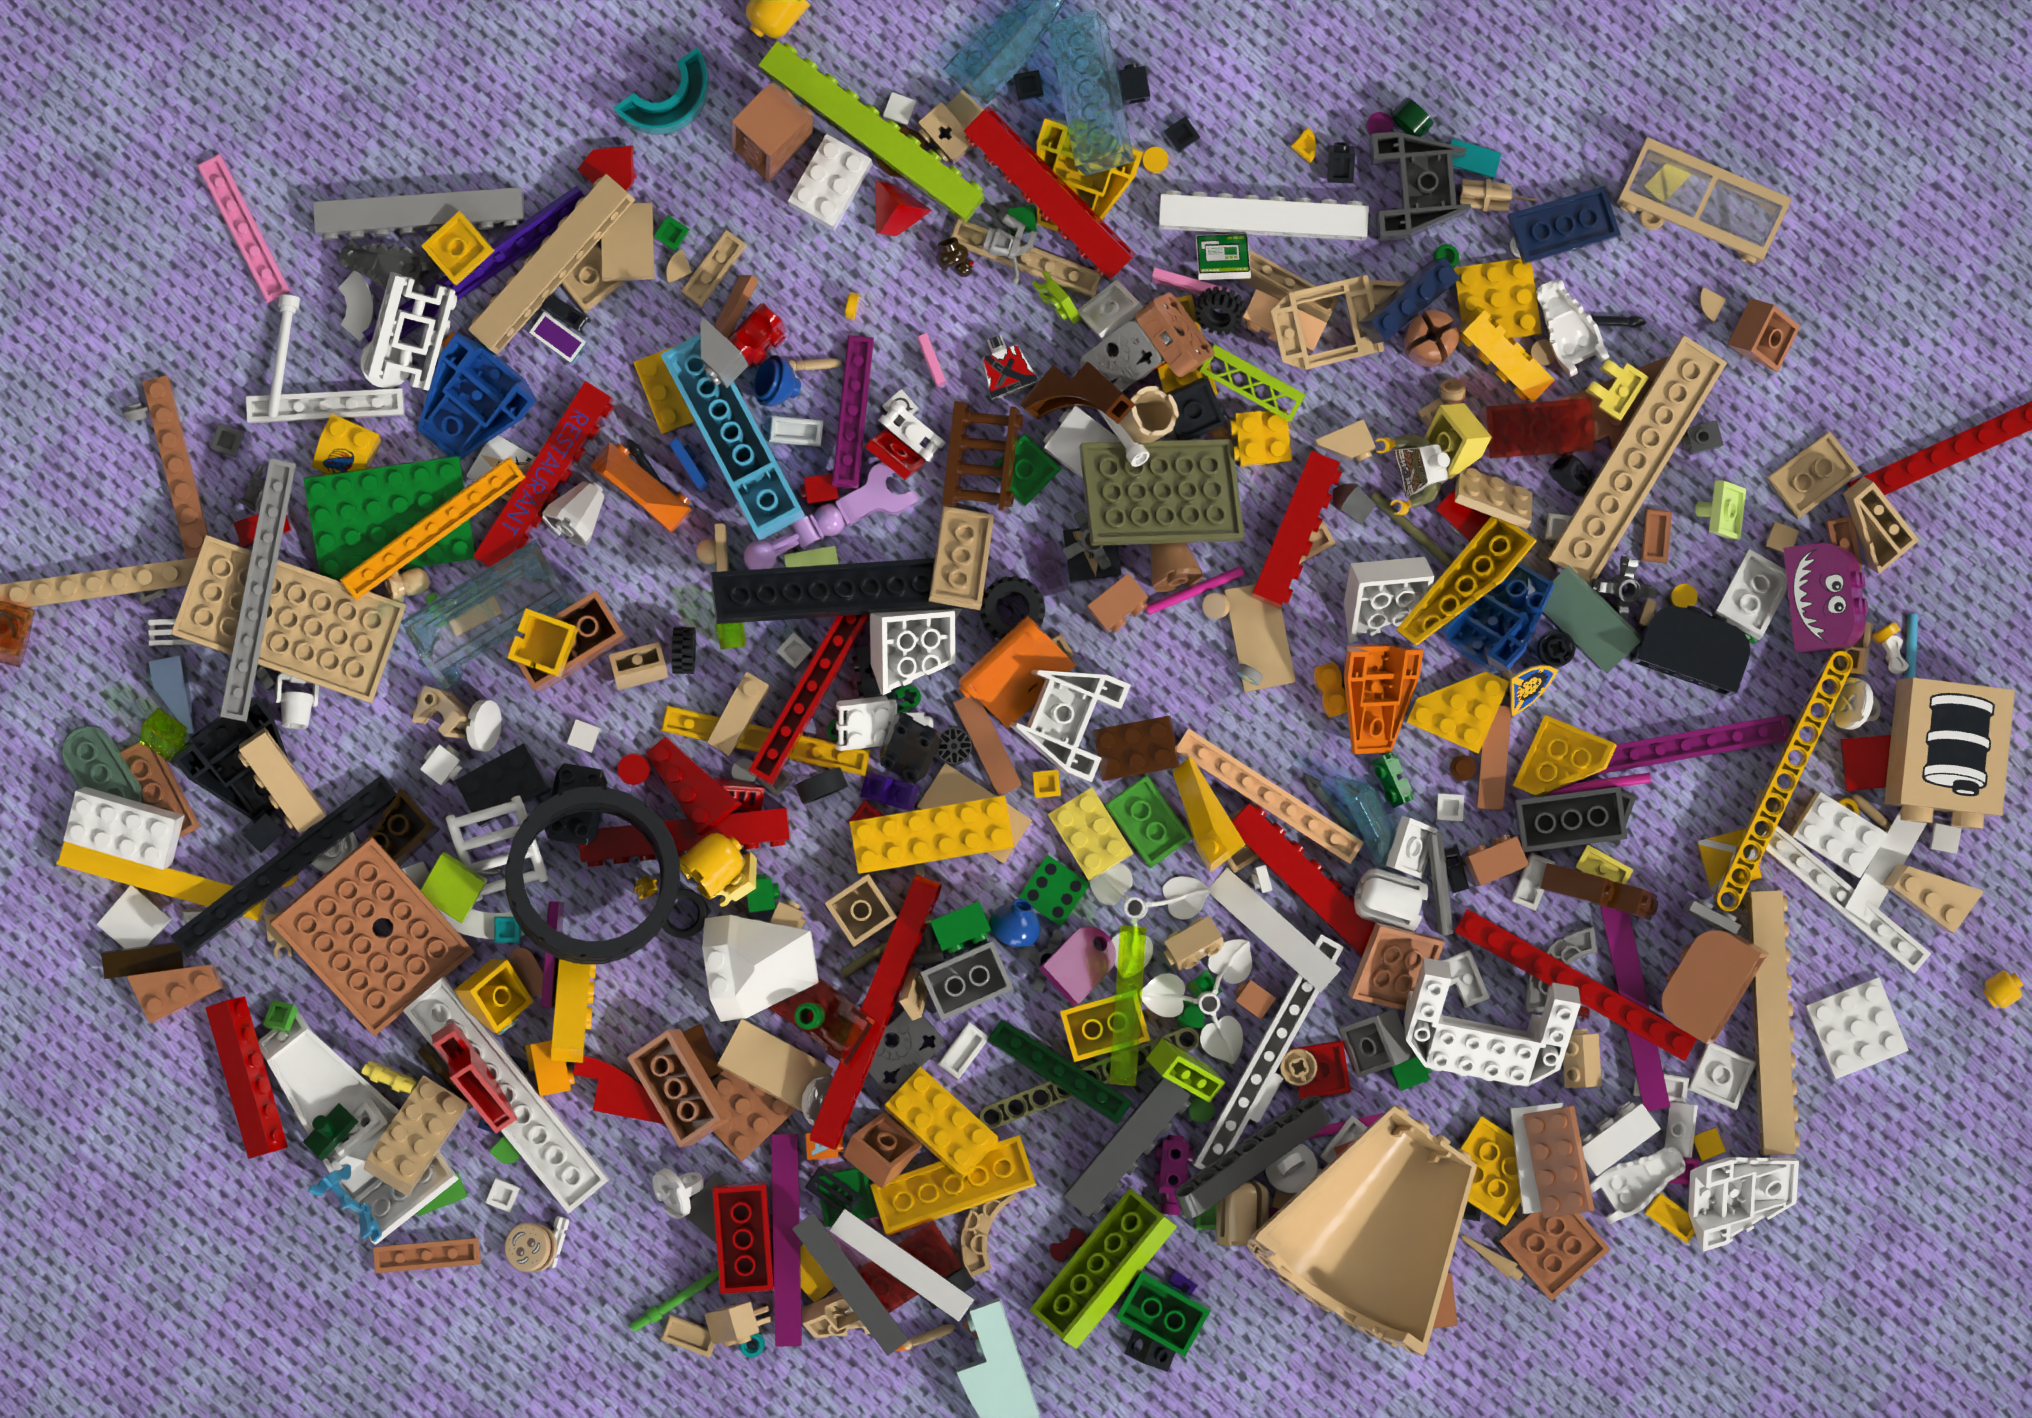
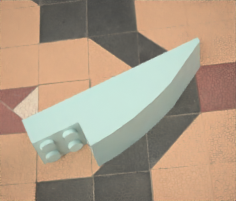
M1000 1297L970 1307V1314L966 1318L971 1332H977L979 1339L975 1340L978 1354L980 1357L985 1356V1358L958 1367L957 1374L980 1418H1041Z

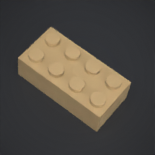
M423 1075L367 1157L364 1170L409 1197L464 1115L468 1102Z

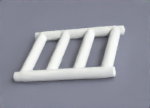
M521 796L513 797L511 802L455 818V815L446 817L447 826L461 863L475 872L507 864L509 853L471 863L467 850L514 837L528 816ZM515 811L519 825L463 840L459 827ZM535 839L525 858L531 857L535 870L523 873L524 884L539 880V882L548 880ZM505 879L486 884L476 901L482 900L484 895L505 890Z

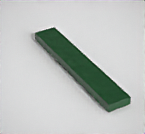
M1002 1019L987 1039V1042L1115 1124L1119 1123L1132 1104L1128 1098Z

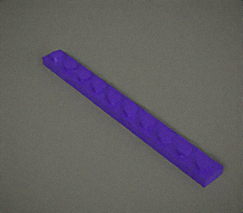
M575 186L490 244L495 251L458 285L453 284L445 275L426 288L425 295L433 296L436 284L454 289L458 301L540 245L546 237L551 236L558 229L559 222L564 217L569 216L574 211L576 203L585 196L578 186ZM410 299L398 307V309L412 312L415 299ZM425 302L422 315L433 318L438 314L440 305ZM404 318L399 339L401 340L424 323ZM377 322L362 332L369 343L372 341Z

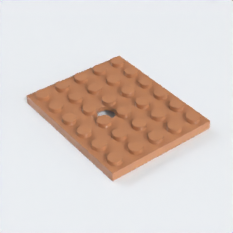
M372 835L270 920V924L374 1037L401 1015L407 1006L442 977H446L475 952ZM379 918H387L393 923L392 932L385 937L375 935L372 930L374 922Z

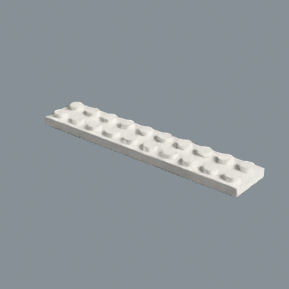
M442 977L403 1010L404 1013L447 1065V1061L432 1044V1034L452 1021L456 1023L494 1076L517 1116V1120L502 1129L501 1132L567 1213H571L607 1183L610 1178L544 1097L539 1095V1091L486 1026L466 1010L455 993V988L446 977Z

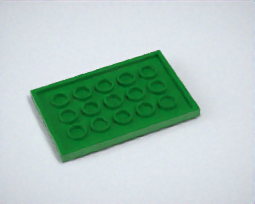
M460 455L304 477L303 481L320 575L331 579L343 577L463 490L465 484ZM471 519L466 520L399 570L476 559L473 557L476 549Z

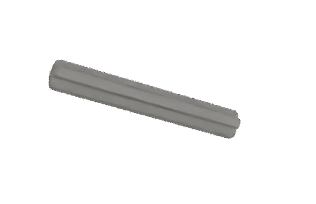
M1433 832L1427 835L1437 930L1439 935L1446 936L1453 934L1444 841L1442 833Z

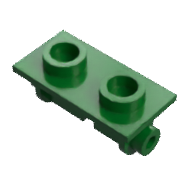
M1390 752L1372 761L1374 773L1380 779L1385 790V797L1393 808L1414 799L1412 796L1414 792L1407 777L1400 780L1397 778V775L1404 772L1397 755L1394 756L1393 752Z

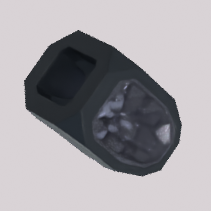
M1573 454L1560 457L1548 470L1553 480L1575 496L1584 497L1593 482L1588 469Z

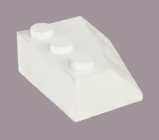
M1425 557L1350 563L1344 599L1349 644L1358 641V635L1370 632L1371 636L1381 633L1380 628L1394 624L1398 627L1433 586L1434 574Z
M940 609L870 614L871 667L881 695H885L901 685L905 686L912 683V680L925 674H932L955 663V611Z

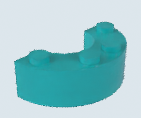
M698 47L676 62L681 72V82L677 92L671 98L663 102L650 103L633 93L613 107L616 115L631 128L642 133L654 135L669 134L689 125L702 111L709 93V74Z

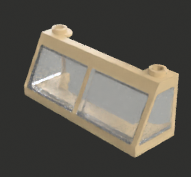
M1647 137L1638 150L1616 203L1620 204V208L1627 213L1635 214L1636 211H1645L1734 249L1741 256V261L1755 265V262L1760 264L1764 260L1792 198Z

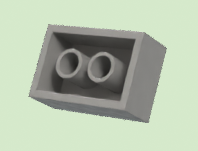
M993 941L920 972L941 1021L1014 989Z

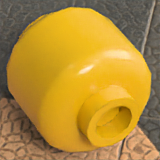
M2001 970L1985 981L1984 986L1986 989L1983 990V993L1994 1008L1999 1006L2005 1009L2022 997L2020 987L2024 984L2015 972L2010 975L2006 970Z

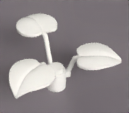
M1122 863L1115 865L1089 881L1094 896L1105 905L1113 906L1122 897L1126 902L1124 911L1127 916L1132 918L1133 934L1123 931L1112 939L1116 951L1114 965L1121 977L1128 978L1138 974L1148 965L1153 955L1152 940L1148 936L1138 935L1137 920L1147 914L1149 907L1168 904L1169 913L1175 918L1187 920L1196 916L1202 909L1210 892L1203 882L1184 876L1172 878L1163 886V894L1166 900L1145 902L1137 897L1129 898L1125 894L1132 887L1133 877L1128 867Z
M1243 939L1224 942V946L1221 947L1222 949L1217 954L1209 957V969L1218 974L1212 992L1205 991L1198 998L1183 996L1186 989L1184 982L1177 975L1171 973L1156 976L1139 992L1143 1003L1152 1012L1163 1017L1180 1015L1184 1008L1183 1000L1198 1004L1203 1013L1211 1014L1214 1023H1208L1204 1026L1200 1034V1043L1209 1055L1230 1064H1234L1241 1053L1243 1031L1240 1023L1232 1016L1227 1015L1219 1020L1217 1019L1216 1012L1220 1007V1000L1216 995L1222 977L1227 983L1237 984L1244 981L1251 972L1252 957L1250 943Z

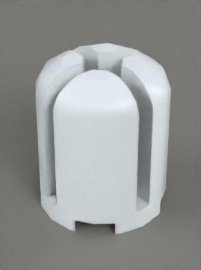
M1379 868L1368 869L1361 877L1355 890L1354 906L1356 914L1369 921L1414 932L1422 919V916L1418 914L1422 906V899L1427 901L1428 885Z

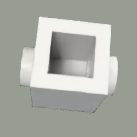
M440 744L437 748L433 746L425 755L424 759L427 761L420 770L441 786H445L449 779L454 781L463 769L460 767L463 761L458 758L461 753L449 744L446 748Z

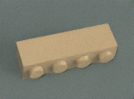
M265 727L239 744V759L245 767L250 765L256 773L253 775L255 781L261 788L266 787L270 792L269 800L276 809L281 807L286 814L283 818L291 830L296 828L301 834L326 817V811Z

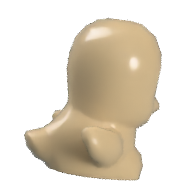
M413 568L402 574H398V571L385 579V586L390 599L400 603L404 602V595H420L427 591L430 584L428 574L420 568Z

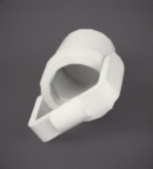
M281 673L276 678L275 703L281 704L282 727L306 729L309 725L311 707H317L319 686L313 684L312 695L303 692L281 693L282 680L301 684L310 683Z

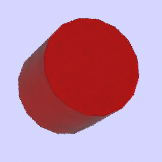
M634 753L623 757L618 763L617 770L623 782L637 785L649 778L652 768L645 756Z

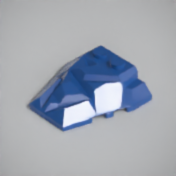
M1519 562L1503 582L1438 629L1437 632L1446 637L1447 643L1453 649L1490 672L1496 669L1507 671L1525 652L1552 593L1554 583Z

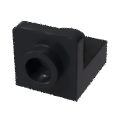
M1336 142L1334 146L1329 145L1327 183H1353L1355 167L1354 147L1345 142Z

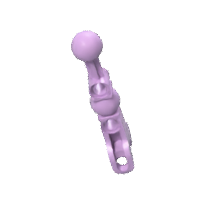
M881 462L872 467L864 486L835 501V504L821 505L816 509L814 515L810 514L790 525L791 532L770 543L764 540L751 542L744 551V562L750 570L772 568L776 563L777 556L798 545L802 549L810 547L824 539V536L838 535L845 527V524L849 526L875 512L898 515L916 505L920 498L914 491L901 495L891 493L887 489L886 480L895 472L885 463Z

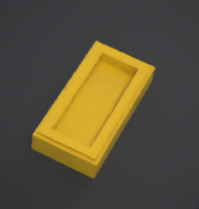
M1661 1192L1653 1198L1644 1211V1214L1686 1244L1695 1234L1688 1212Z

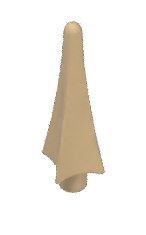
M1464 1234L1461 1235V1240L1480 1253L1507 1279L1511 1276L1518 1282L1520 1281L1524 1272L1516 1267L1518 1263L1493 1252Z

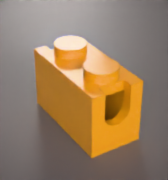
M552 1040L530 1044L539 1095L544 1096L571 1090L570 1085L575 1084L572 1068L567 1069L566 1062L551 1061Z

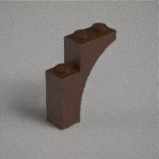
M1088 361L1072 380L1053 365L1019 403L1038 420L1061 408L1087 406L1104 412L1117 424L1136 405Z
M1549 863L1546 865L1540 889L1547 892L1596 904L1651 921L1652 915H1655L1657 912V895L1649 891Z

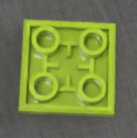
M443 852L421 891L436 908L462 924L488 879L448 853Z

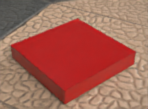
M888 429L876 435L865 446V448L904 480L917 472L926 462Z
M1891 735L1840 739L1845 791L1886 788Z
M1343 1040L1297 1047L1311 1053L1317 1063V1072L1313 1080L1306 1085L1297 1086L1299 1101L1313 1095L1325 1097L1351 1092Z

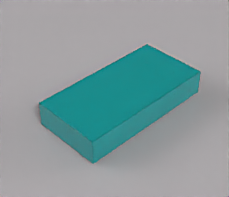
M1452 138L1450 145L1466 148L1464 157L1452 158L1453 167L1492 179L1495 178L1502 153Z

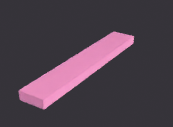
M218 154L198 164L197 167L266 302L270 303L278 299L279 295L290 293L291 291L222 155Z

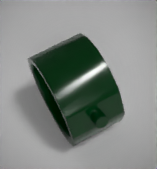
M1407 97L1390 114L1394 122L1409 135L1422 137L1434 124L1425 110Z

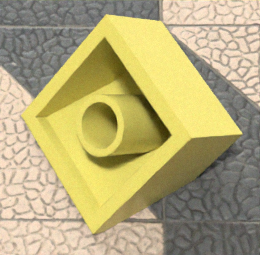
M1465 403L1440 405L1424 438L1429 440L1430 444H1439L1442 452L1449 456L1450 464L1446 469L1448 479H1452L1482 457L1492 436Z

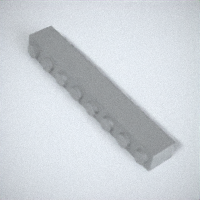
M521 187L313 202L315 233L327 241L337 240L338 235H348V238L359 239L364 238L366 233H374L375 237L390 236V232L400 231L401 235L416 234V230L426 229V233H435L458 211L462 212L473 226H478V229L481 230L493 229L494 224H504L505 228H515L519 223L526 221L524 191Z

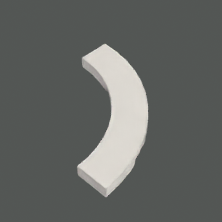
M424 862L402 869L420 890L430 875ZM471 909L467 918L461 924L439 910L459 933L485 939H494V917H514L511 912L488 913Z

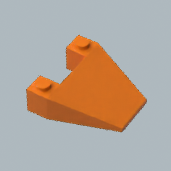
M609 442L590 467L610 484H614L646 510L653 519L673 534L692 511L691 507L688 506L691 501L679 491L676 495L636 464L628 457L630 452L620 443L614 446Z

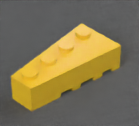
M1477 306L1458 326L1461 333L1459 339L1467 347L1473 344L1479 350L1476 355L1486 365L1491 362L1498 369L1495 374L1504 383L1510 380L1516 386L1513 391L1523 401L1528 398L1534 402L1555 379L1532 356L1528 355L1525 349L1510 337L1500 324L1491 319V315L1487 311Z

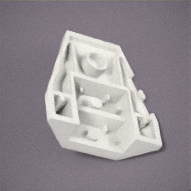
M736 915L705 918L702 944L710 1001L720 1022L746 1019L819 983L811 930L781 924L777 925Z
M1727 1157L1691 1170L1688 1214L1700 1249L1704 1252L1727 1245L1733 1241L1732 1237L1744 1229L1746 1232L1754 1229L1753 1224L1766 1217L1769 1220L1796 1204L1799 1169L1797 1158Z

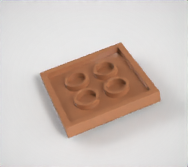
M1375 923L1348 995L1353 999L1406 1011L1409 991H1414L1423 958L1438 960L1445 941L1438 937Z
M725 1070L712 1081V1084L733 1117L713 1132L741 1161L746 1159L797 1110Z
M1542 1212L1529 1213L1498 1240L1550 1301L1555 1299L1611 1250L1580 1213L1543 1219Z

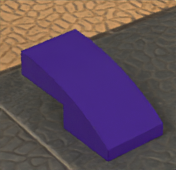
M867 772L860 797L907 811H913L919 786Z

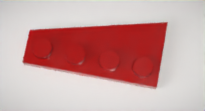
M664 737L646 752L697 834L704 835L742 804L729 794L721 784L717 783L709 773L697 765L670 738Z

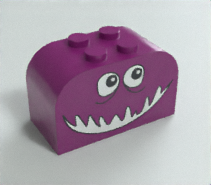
M1815 543L1783 548L1795 652L1814 653L1839 650L1856 644L1865 631V614H1868V602L1866 598H1863L1862 588H1865V576L1863 572H1860L1859 563L1855 555L1845 547L1829 543Z

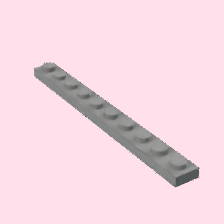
M271 458L269 460L220 717L247 722L296 463Z

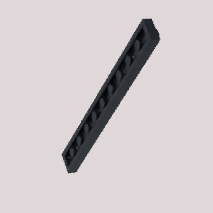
M380 775L174 932L171 938L188 958L390 804L396 797V792L386 779Z

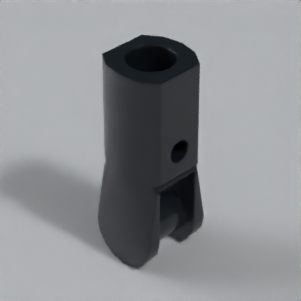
M553 294L549 296L543 306L545 311L581 334L584 332L582 329L585 324L591 321L584 314ZM572 313L578 315L574 323L568 321Z
M1453 844L1452 848L1444 850L1447 876L1452 893H1456L1470 888L1458 846ZM1456 857L1458 865L1450 867L1448 859Z

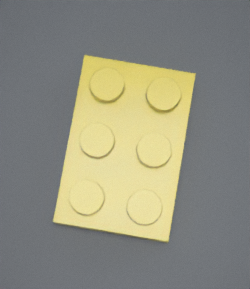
M1092 787L1048 814L1088 881L1093 880L1133 855L1131 848Z

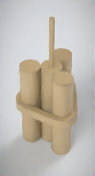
M1462 179L1459 205L1471 204V208L1482 209V212H1488V210L1508 212L1511 199L1538 200L1512 196L1511 184L1491 182V179H1485V181Z

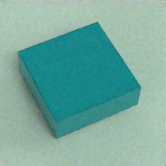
M494 917V943H521L522 930L514 917Z

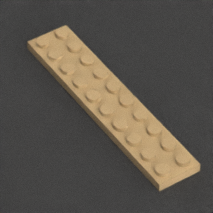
M1681 335L1546 559L1562 569L1569 565L1592 586L1593 578L1597 579L1726 366V361L1685 335Z

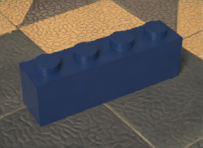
M1446 258L1432 260L1358 324L1373 344L1386 342L1458 281L1460 277Z

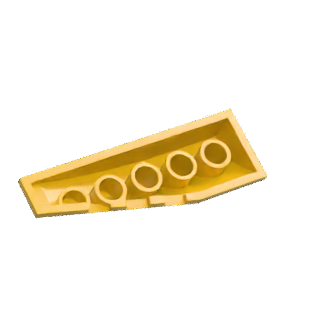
M1492 516L1403 620L1396 631L1417 646L1503 582L1537 542L1536 539L1518 526Z

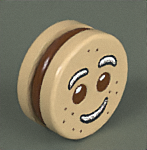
M521 1223L509 1232L505 1241L506 1258L510 1265L519 1271H543L551 1265L556 1256V1238L553 1232L542 1224Z

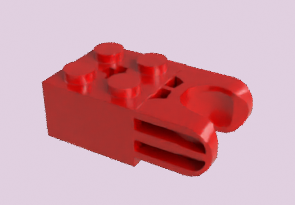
M760 303L727 339L742 352L750 369L754 365L758 368L768 358L766 353L773 346L776 349L786 339L784 336L786 329L780 317L774 314L765 303Z

